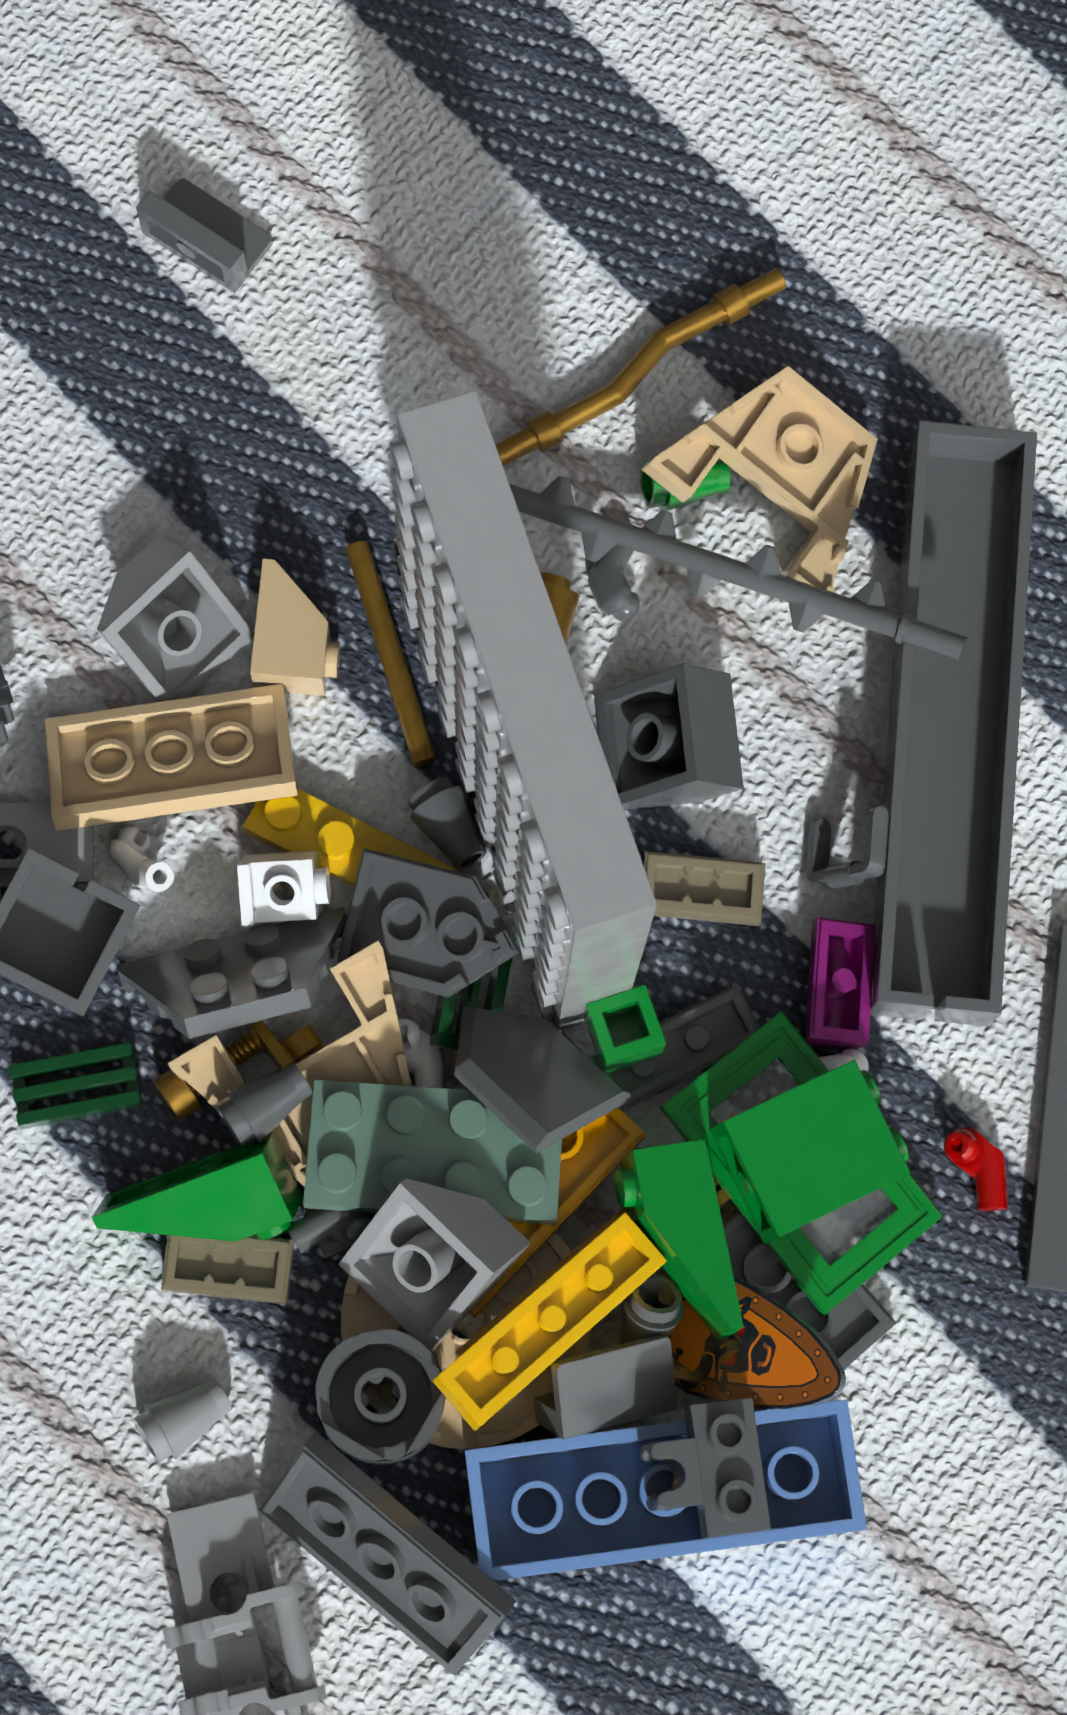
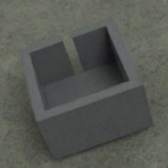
M28 848L0 902V975L84 1016L141 905L93 880L88 881L84 891L73 887L79 873Z

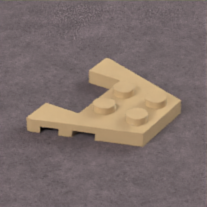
M787 366L645 464L642 471L683 503L691 498L718 458L721 459L810 532L782 575L835 592L836 588L832 587L838 565L845 557L849 543L846 536L853 511L860 504L878 439L792 368Z
M379 940L330 968L361 1021V1025L295 1063L307 1080L312 1092L314 1080L412 1086L384 950ZM218 1034L168 1062L171 1070L207 1099V1102L215 1109V1104L227 1097L225 1094L226 1090L247 1083ZM313 1094L303 1100L271 1131L275 1134L294 1178L304 1187Z

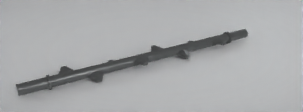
M558 476L540 494L509 484L519 512L581 532L585 558L589 561L598 562L614 546L619 545L686 568L692 595L703 598L723 580L788 602L793 629L798 632L804 633L820 618L827 615L895 638V643L900 645L904 641L960 660L964 653L968 637L912 619V614L907 612L904 615L888 611L881 582L871 580L849 598L782 575L777 551L773 546L764 545L745 563L677 540L673 514L671 512L661 510L641 528L575 506L570 481L566 477Z

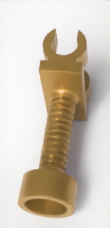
M261 1020L249 1023L248 1035L243 1034V1038L239 1037L237 1041L234 1040L232 1042V1045L228 1044L227 1050L237 1067L238 1064L242 1065L243 1061H248V1057L252 1058L253 1054L257 1055L258 1050H266L281 1070L289 1064H295L323 1047V1042L309 1024L279 1044L265 1022ZM171 1069L153 1080L158 1091L180 1122L201 1107L199 1104L200 1093L185 1080L183 1081Z

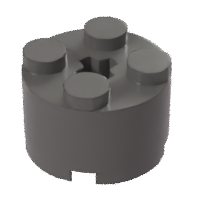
M381 1329L366 1331L340 1342L324 1360L316 1381V1409L328 1438L341 1452L350 1458L371 1465L397 1464L419 1453L432 1440L443 1418L445 1396L432 1381L441 1373L438 1363L433 1354L420 1341L397 1330ZM384 1382L391 1383L393 1385L392 1398L397 1402L396 1407L393 1410L382 1407L377 1414L368 1410L370 1400L364 1391L368 1386L379 1389L383 1386Z

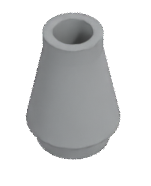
M213 1377L201 1385L144 1404L145 1412L133 1418V1421L145 1445L159 1463L169 1456L176 1460L219 1418L230 1412L232 1406L222 1387Z

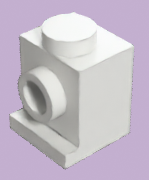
M317 851L248 854L237 865L242 926L261 922L316 920L322 911V904H330L331 884L328 867H319ZM279 881L289 883L294 889V898L291 900L278 899L273 892V885Z

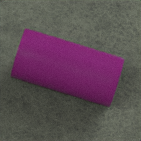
M817 917L812 921L804 1040L808 1044L834 1049H856L869 1045L876 925Z

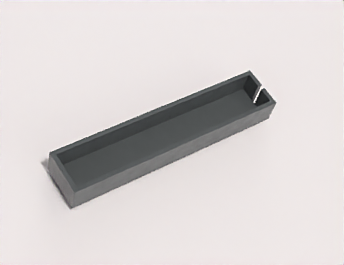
M919 420L909 445L897 614L904 615L906 612L912 614V619L966 636L968 640L960 660L904 641L901 645L894 643L883 806L889 812L890 823L887 864L883 874L877 877L874 917L876 936L870 1015L922 1020L931 1009H935L934 1021L988 1027L1001 1014L1037 432Z

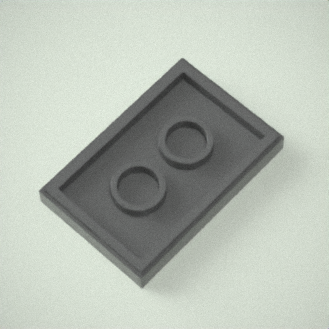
M740 1210L723 1223L733 1276L758 1287L813 1327L833 1350L844 1370L897 1324L864 1284L858 1287L829 1313L822 1316L766 1243H763L761 1237ZM810 1223L800 1227L829 1266L839 1258L837 1253Z

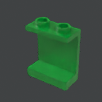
M855 1059L709 1129L763 1243L782 1237L911 1174L905 1162L909 1158L906 1144L894 1127H888L878 1107V1104L881 1102L878 1087L867 1071H860Z

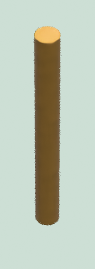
M357 541L345 548L413 766H425L434 762L436 756L367 541Z

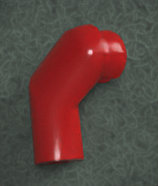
M963 1127L952 1130L944 1140V1152L954 1164L975 1179L977 1211L1007 1210L1006 1164L1003 1152L980 1132L972 1128Z

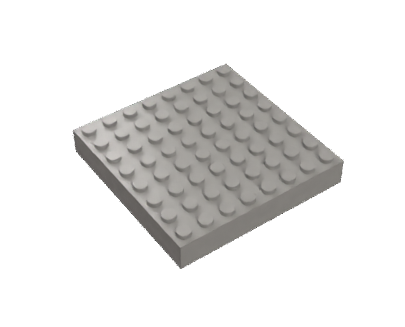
M474 390L397 414L398 439L390 441L389 448L394 466L390 467L396 488V490L392 491L397 510V513H394V519L398 530V535H395L400 553L397 556L401 573L398 579L403 594L400 595V602L409 629L420 628V631H417L421 649H418V654L428 684L438 681L439 686L436 687L439 703L436 706L444 733L447 738L457 736L458 742L455 743L458 758L455 759V763L465 793L476 791L477 798L474 799L477 814H474V819L481 842L485 849L495 846L497 855L493 856L496 867L493 870V875L500 898L504 905L514 902L516 913L513 914L515 926H512L514 937H516V945L520 950L519 954L523 961L533 958L536 971H533L535 982L531 983L538 1010L542 1018L553 1016L555 1025L562 1030L585 1022L584 1012L587 1003L633 988L657 903L477 391Z

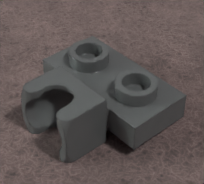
M752 1398L685 1406L684 1413L688 1439L645 1444L640 1448L642 1460L646 1462H664L668 1464L673 1472L671 1487L667 1491L651 1494L647 1498L646 1505L650 1511L697 1505L702 1539L771 1530Z

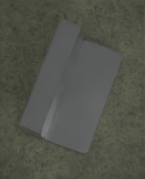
M184 178L177 181L164 199L149 190L136 207L143 234L234 294L273 244L272 236L268 232Z
M660 1334L555 1361L551 1366L554 1392L533 1397L536 1422L563 1440L676 1410L677 1399L671 1340Z

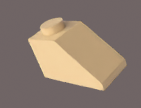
M263 559L250 668L253 687L283 684L285 693L325 696L327 677H338L340 642H331L329 623L276 560Z

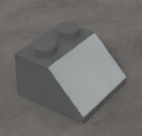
M682 663L594 695L599 741L624 810L700 803L744 789L730 673Z

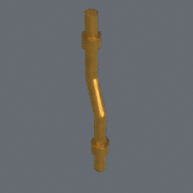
M775 268L741 287L732 284L713 294L712 302L655 331L607 386L554 414L545 411L526 421L527 428L495 444L502 465L505 466L537 448L541 452L563 442L562 435L624 403L670 349L723 321L730 325L750 314V307L786 289L787 286L779 269Z

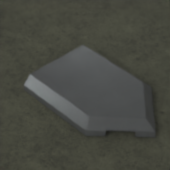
M366 848L363 849L336 964L379 940L384 950L390 982L450 997L520 953L518 946L479 877Z
M463 1007L454 1076L535 1154L630 1101L631 1094L549 1019Z

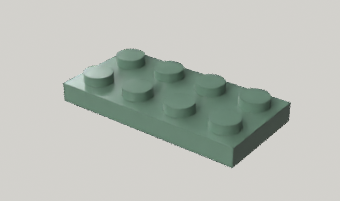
M314 1080L303 1205L304 1208L378 1213L397 1186L408 1178L483 1198L508 1222L556 1225L562 1139L535 1154L470 1090Z

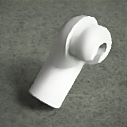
M124 825L121 827L117 839H111V857L135 886L156 892H163L169 889L174 880V872L171 866L161 861L149 859L143 855L144 851L151 844L150 836L147 833L138 831L139 828L133 825Z
M399 1019L398 1022L408 1070L414 1077V1086L445 1089L441 1047L430 1045V1036L419 1029L415 1021Z

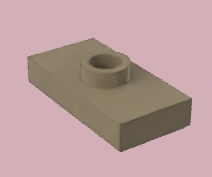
M645 851L643 866L657 903L654 916L753 926L760 925L766 863Z
M168 1235L161 1290L164 1292L287 1305L295 1242L278 1238L259 1240L257 1236H250L234 1242Z

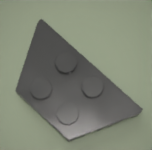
M345 907L322 912L316 920L286 921L275 925L261 924L250 928L247 932L216 940L202 939L184 948L117 964L122 987L128 993L134 990L142 993L150 1010L161 1018L172 1020L173 1027L189 1039L311 1008L321 990L320 981L329 974L330 968L336 960L333 946L337 938H342L347 919Z

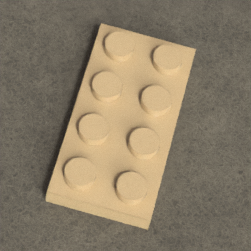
M283 684L45 719L51 813L56 831L298 795Z

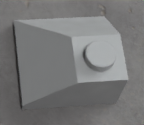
M161 534L155 537L116 574L97 628L157 702L189 698L254 637L253 630L191 551Z
M406 1178L393 1191L338 1265L412 1337L420 1341L431 1352L499 1283L529 1246L530 1242L485 1199Z

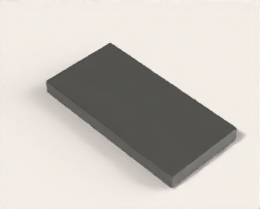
M317 1432L303 1445L259 1509L268 1519L454 1676L516 1603L513 1597Z

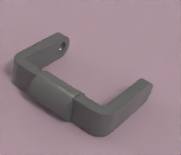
M875 806L870 808L867 813L863 862L855 860L829 865L831 825L825 818L813 820L809 826L806 863L807 879L811 882L837 889L859 885L865 879L882 875L887 864L890 823L888 810L884 806Z

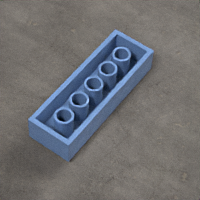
M844 1399L795 1409H770L754 1412L771 1530L702 1539L697 1505L650 1511L646 1505V1500L651 1494L667 1491L671 1487L673 1472L668 1464L664 1462H646L642 1460L640 1448L645 1444L688 1439L686 1421L583 1434L565 1440L553 1438L465 1450L479 1570L492 1581L867 1530L848 1401Z

